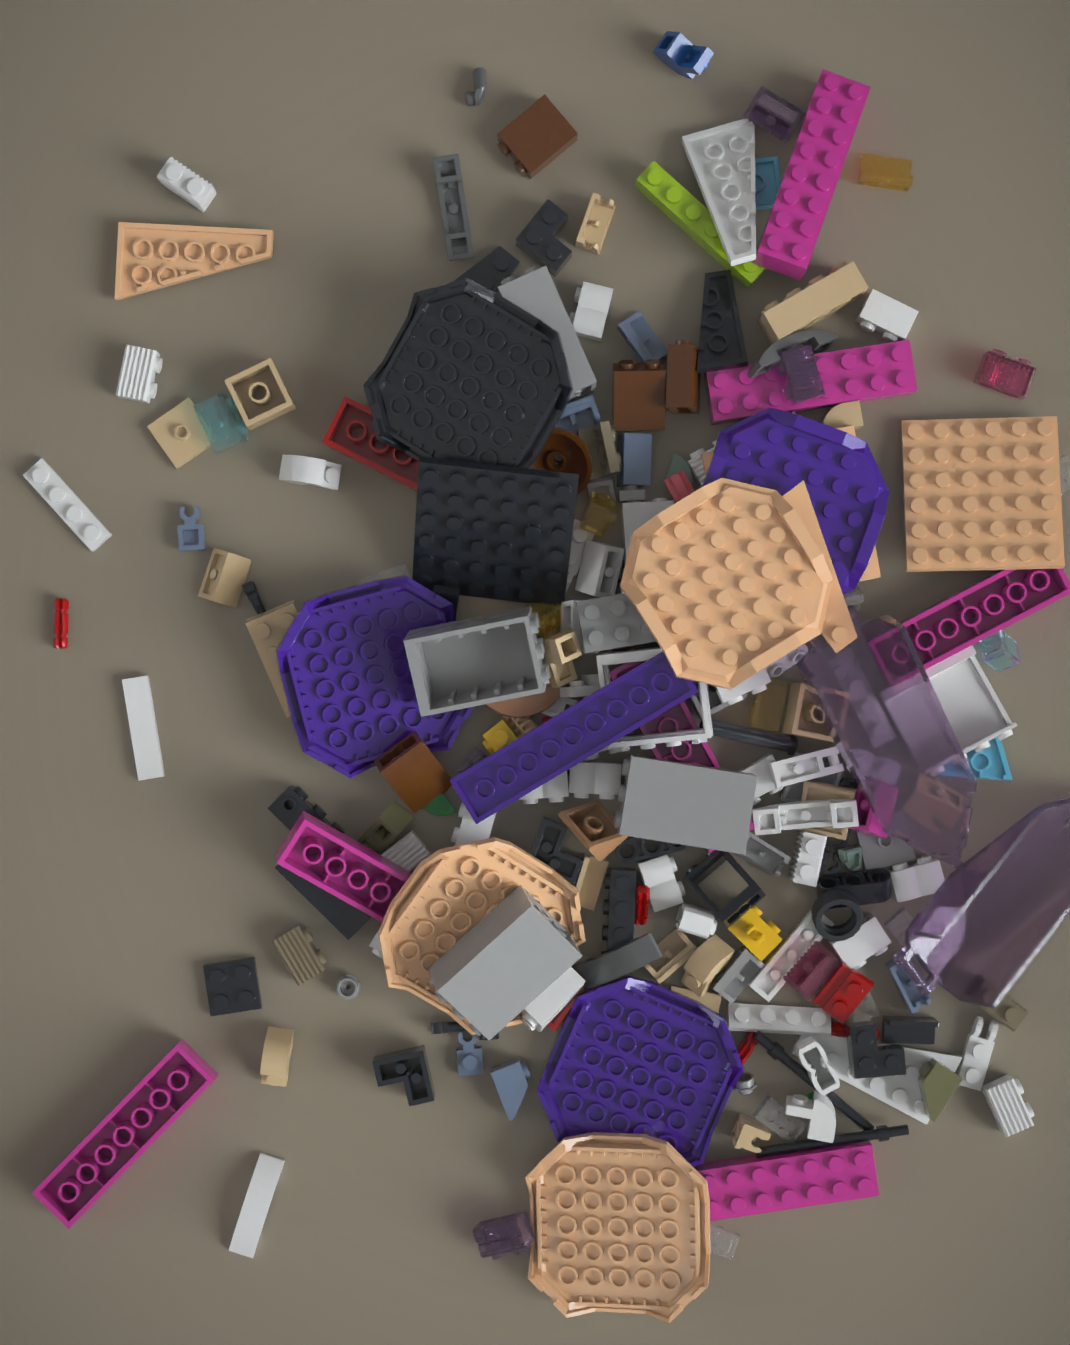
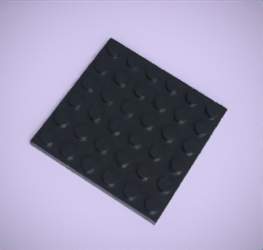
M420 456L418 463L412 580L432 592L435 584L460 588L459 595L561 607V603L565 602L579 474Z

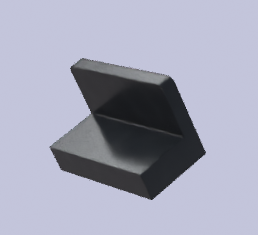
M883 1015L882 1041L884 1043L935 1045V1027H939V1021L934 1017Z

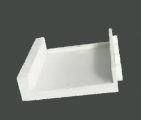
M973 645L903 682L881 691L878 695L923 776L930 773L932 777L944 771L943 765L950 761L955 765L967 759L966 753L973 749L978 753L990 747L989 741L996 737L1001 741L1013 735L1012 729L1018 726L1016 722L1012 723L979 665L975 657L977 653Z

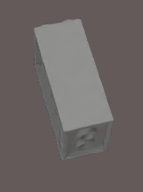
M539 265L527 269L525 275L519 278L510 276L502 280L501 285L498 286L499 295L541 319L560 333L573 385V391L567 404L594 393L597 384L596 377L547 267L540 268Z
M531 606L409 630L403 642L421 717L545 693L546 685L550 684L549 678H551L549 664L543 663L545 646L543 638H538L537 633H539L538 628H540L537 612L532 613Z
M629 754V759L623 760L621 774L626 776L625 784L619 785L617 800L622 803L620 811H615L613 823L619 835L745 855L757 775Z
M520 884L432 964L428 970L432 977L430 982L436 989L434 993L444 1004L448 1001L453 1006L452 1010L461 1020L466 1018L470 1022L469 1026L478 1036L483 1034L490 1040L583 955L571 934Z

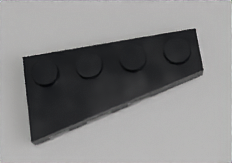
M731 270L705 273L697 374L748 366Z

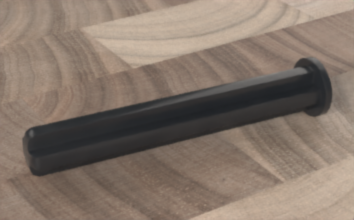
M712 720L713 736L786 751L788 755H793L797 750L798 738L795 735L789 737ZM701 721L699 728H703V721Z

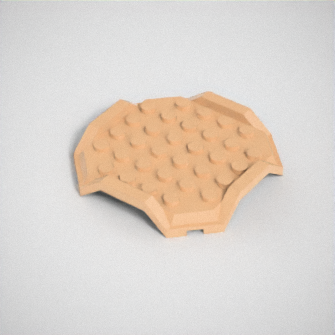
M720 478L699 488L658 513L632 533L620 589L639 612L664 652L675 677L731 690L821 634L833 578L822 552L796 511L776 490Z
M496 837L437 850L421 861L391 901L379 929L378 936L388 987L411 992L447 1013L471 1035H475L469 1026L470 1022L466 1018L463 1020L458 1018L452 1010L453 1006L448 1001L444 1004L435 995L434 991L436 989L430 982L432 977L428 968L520 884L571 934L576 945L579 946L586 942L584 926L581 921L578 890L550 866L513 843ZM522 1011L506 1027L523 1023Z
M592 1132L565 1137L526 1175L525 1179L530 1195L531 1231L528 1279L540 1292L544 1291L554 1301L553 1305L566 1318L597 1311L647 1314L670 1323L683 1311L686 1305L693 1299L695 1300L708 1287L711 1241L710 1198L707 1180L668 1141L646 1134Z

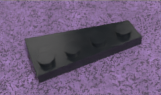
M499 246L454 281L470 278L497 293L501 281L510 277L520 264V261Z

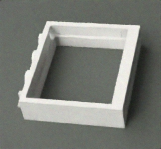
M660 647L596 655L600 689L611 683L609 665L647 661L662 652V649ZM698 682L703 728L624 736L608 745L607 749L615 748V752L629 751L630 746L640 745V749L656 748L657 743H666V747L682 745L681 741L692 740V744L708 742L707 738L713 736L707 683Z

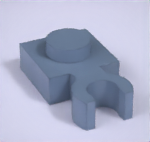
M194 506V514L191 517L186 515L185 507H180L179 514L184 520L185 525H177L179 551L206 550L204 524H197V520L200 517L199 507Z
M459 1031L458 1040L463 1045V1048L456 1049L458 1075L484 1074L482 1046L474 1047L477 1041V1034L473 1035L470 1040H466L463 1038V1031Z

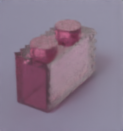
M997 349L984 353L973 383L1019 400L1024 399L1036 371L1035 367L1030 366L1031 362L1022 358L1012 360L1006 357L1007 353Z
M814 941L811 949H807V953L800 957L797 964H794V968H790V972H787V976H783V980L809 1002L832 976L841 962L821 943Z

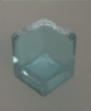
M1000 630L979 641L982 661L995 671L1001 672L1020 663L1017 642L1004 631Z

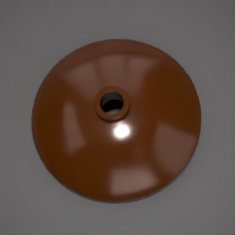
M555 427L539 456L529 469L579 474L578 495L585 489L591 479L593 460L588 446L578 435L570 430ZM554 455L561 456L562 461H557Z

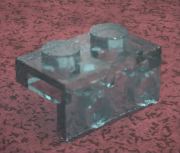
M218 393L193 406L215 453H219L240 442L248 441L246 435L248 429L242 419L239 420L235 412L238 408L231 396L228 397L227 394Z

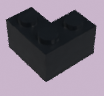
M548 199L518 235L516 246L542 267L546 266L549 273L556 277L571 259L572 251L555 238L567 223L568 214Z
M543 817L529 854L550 866L569 883L574 885L583 859L560 850L568 826Z
M871 1021L845 1023L850 1075L854 1079L906 1075L903 1047L899 1044L878 1046L876 1024Z
M424 1045L374 1056L372 1062L378 1087L403 1081L409 1106L435 1100L436 1094Z

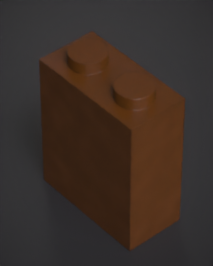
M544 94L497 134L499 142L497 146L505 156L510 155L514 159V166L522 176L526 174L532 179L576 142L578 133Z
M677 340L675 344H668L666 408L674 414H699L701 373L697 374L698 349L688 340Z
M655 359L646 360L644 363H634L632 360H621L619 363H613L612 424L614 430H665V364Z
M416 730L374 760L380 773L413 813L425 808L430 801L438 795L447 792L452 786L449 781L452 778Z

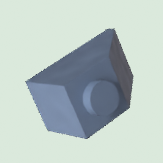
M519 1057L492 1067L490 1070L509 1121L515 1118L529 1086L527 1078L531 1077L527 1063H521Z

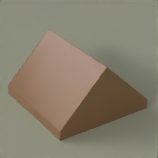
M599 800L559 812L558 816L600 862L628 837L619 835L617 828L613 826L614 817Z

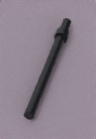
M760 1031L755 1033L753 1039L767 1050V1054L774 1060L778 1059L817 1091L809 1079L807 1070L784 1051L785 1048L776 1041L772 1042ZM833 1091L826 1094L833 1105L862 1130L874 1129V1125Z
M907 1124L892 1127L881 1125L876 1126V1129L834 1135L833 1143L808 1139L759 1147L762 1151L756 1153V1157H767L877 1139L879 1142L888 1141L890 1137L909 1135V1129Z

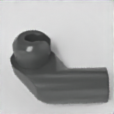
M482 67L473 70L474 92L469 91L465 94L468 106L475 105L476 107L482 103L487 88L486 70Z

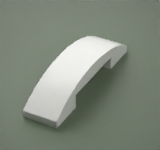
M851 799L796 801L752 809L755 835L778 834L782 830L833 826V829L859 826L857 802Z
M260 1153L229 1251L250 1258L254 1257L285 1162L284 1159Z

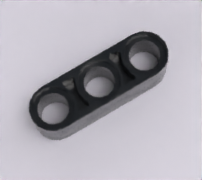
M629 836L615 848V854L619 860L628 863L681 851L687 845H672L668 842L658 841V847L654 851H648L645 849V841L647 839ZM625 843L633 846V853L628 857L622 856L619 852L620 847Z
M875 868L823 875L817 881V898L829 890L840 889L848 891L855 896L859 905L886 902L891 897V874L886 869ZM841 904L834 905L828 909L843 908L849 906Z

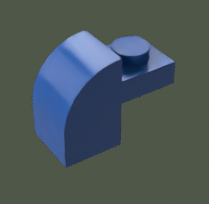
M666 31L653 51L664 64L689 79H693L696 74L700 75L708 67L709 60L714 54L708 47L693 45L681 32Z

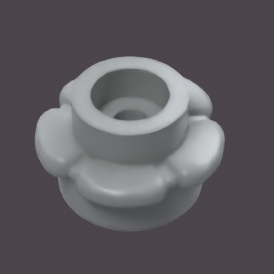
M351 974L346 975V977L341 976L336 982L338 996L347 1000L354 999L361 990L360 982ZM346 985H350L351 988L346 989Z
M742 1073L733 1090H738V1093L741 1095L752 1093L753 1089L757 1087L753 1074Z

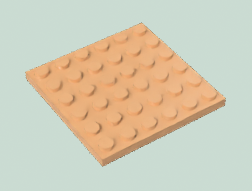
M1057 416L901 421L906 572L1063 569L1065 567Z

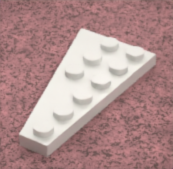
M755 116L682 136V145L730 266L756 259Z
M799 1035L795 1044L812 1035ZM832 1035L813 1036L824 1049L827 1061L833 1067L839 1079L926 1125L930 1119L924 1112L918 1082L921 1066L925 1061L929 1062L933 1057L955 1072L963 1058L961 1055L901 1046L904 1048L906 1075L854 1079L850 1075L847 1038ZM878 1042V1046L895 1045ZM794 1044L791 1053L797 1056Z

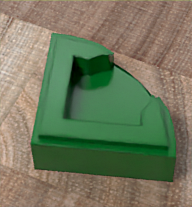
M444 793L438 795L423 808L428 813L437 816H448L457 812Z

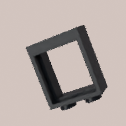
M714 850L711 853L708 852L706 859L699 865H693L683 878L727 929L766 896L733 856L725 851ZM727 860L749 886L722 910H719L698 885Z

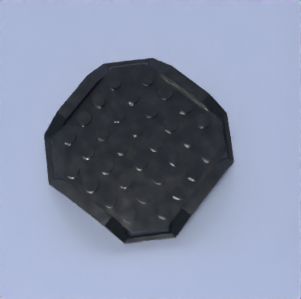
M470 278L415 292L407 318L386 356L363 385L367 403L371 407L374 419L372 422L377 440L406 453L415 460L419 461L420 456L527 469L531 467L539 456L561 418L573 391L560 333L541 319Z

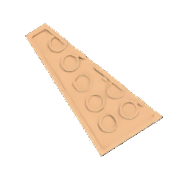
M118 222L114 299L117 301L272 258L274 232L273 230Z
M803 480L782 497L796 511L822 552L832 575L833 583L821 635L833 651L838 653L858 637Z

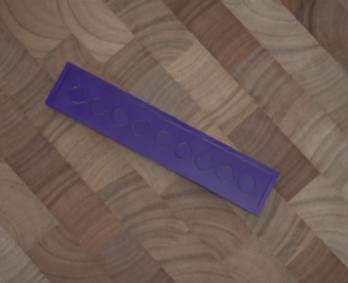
M662 651L451 778L449 781L474 822L478 824L696 694L699 690L693 681L675 677Z

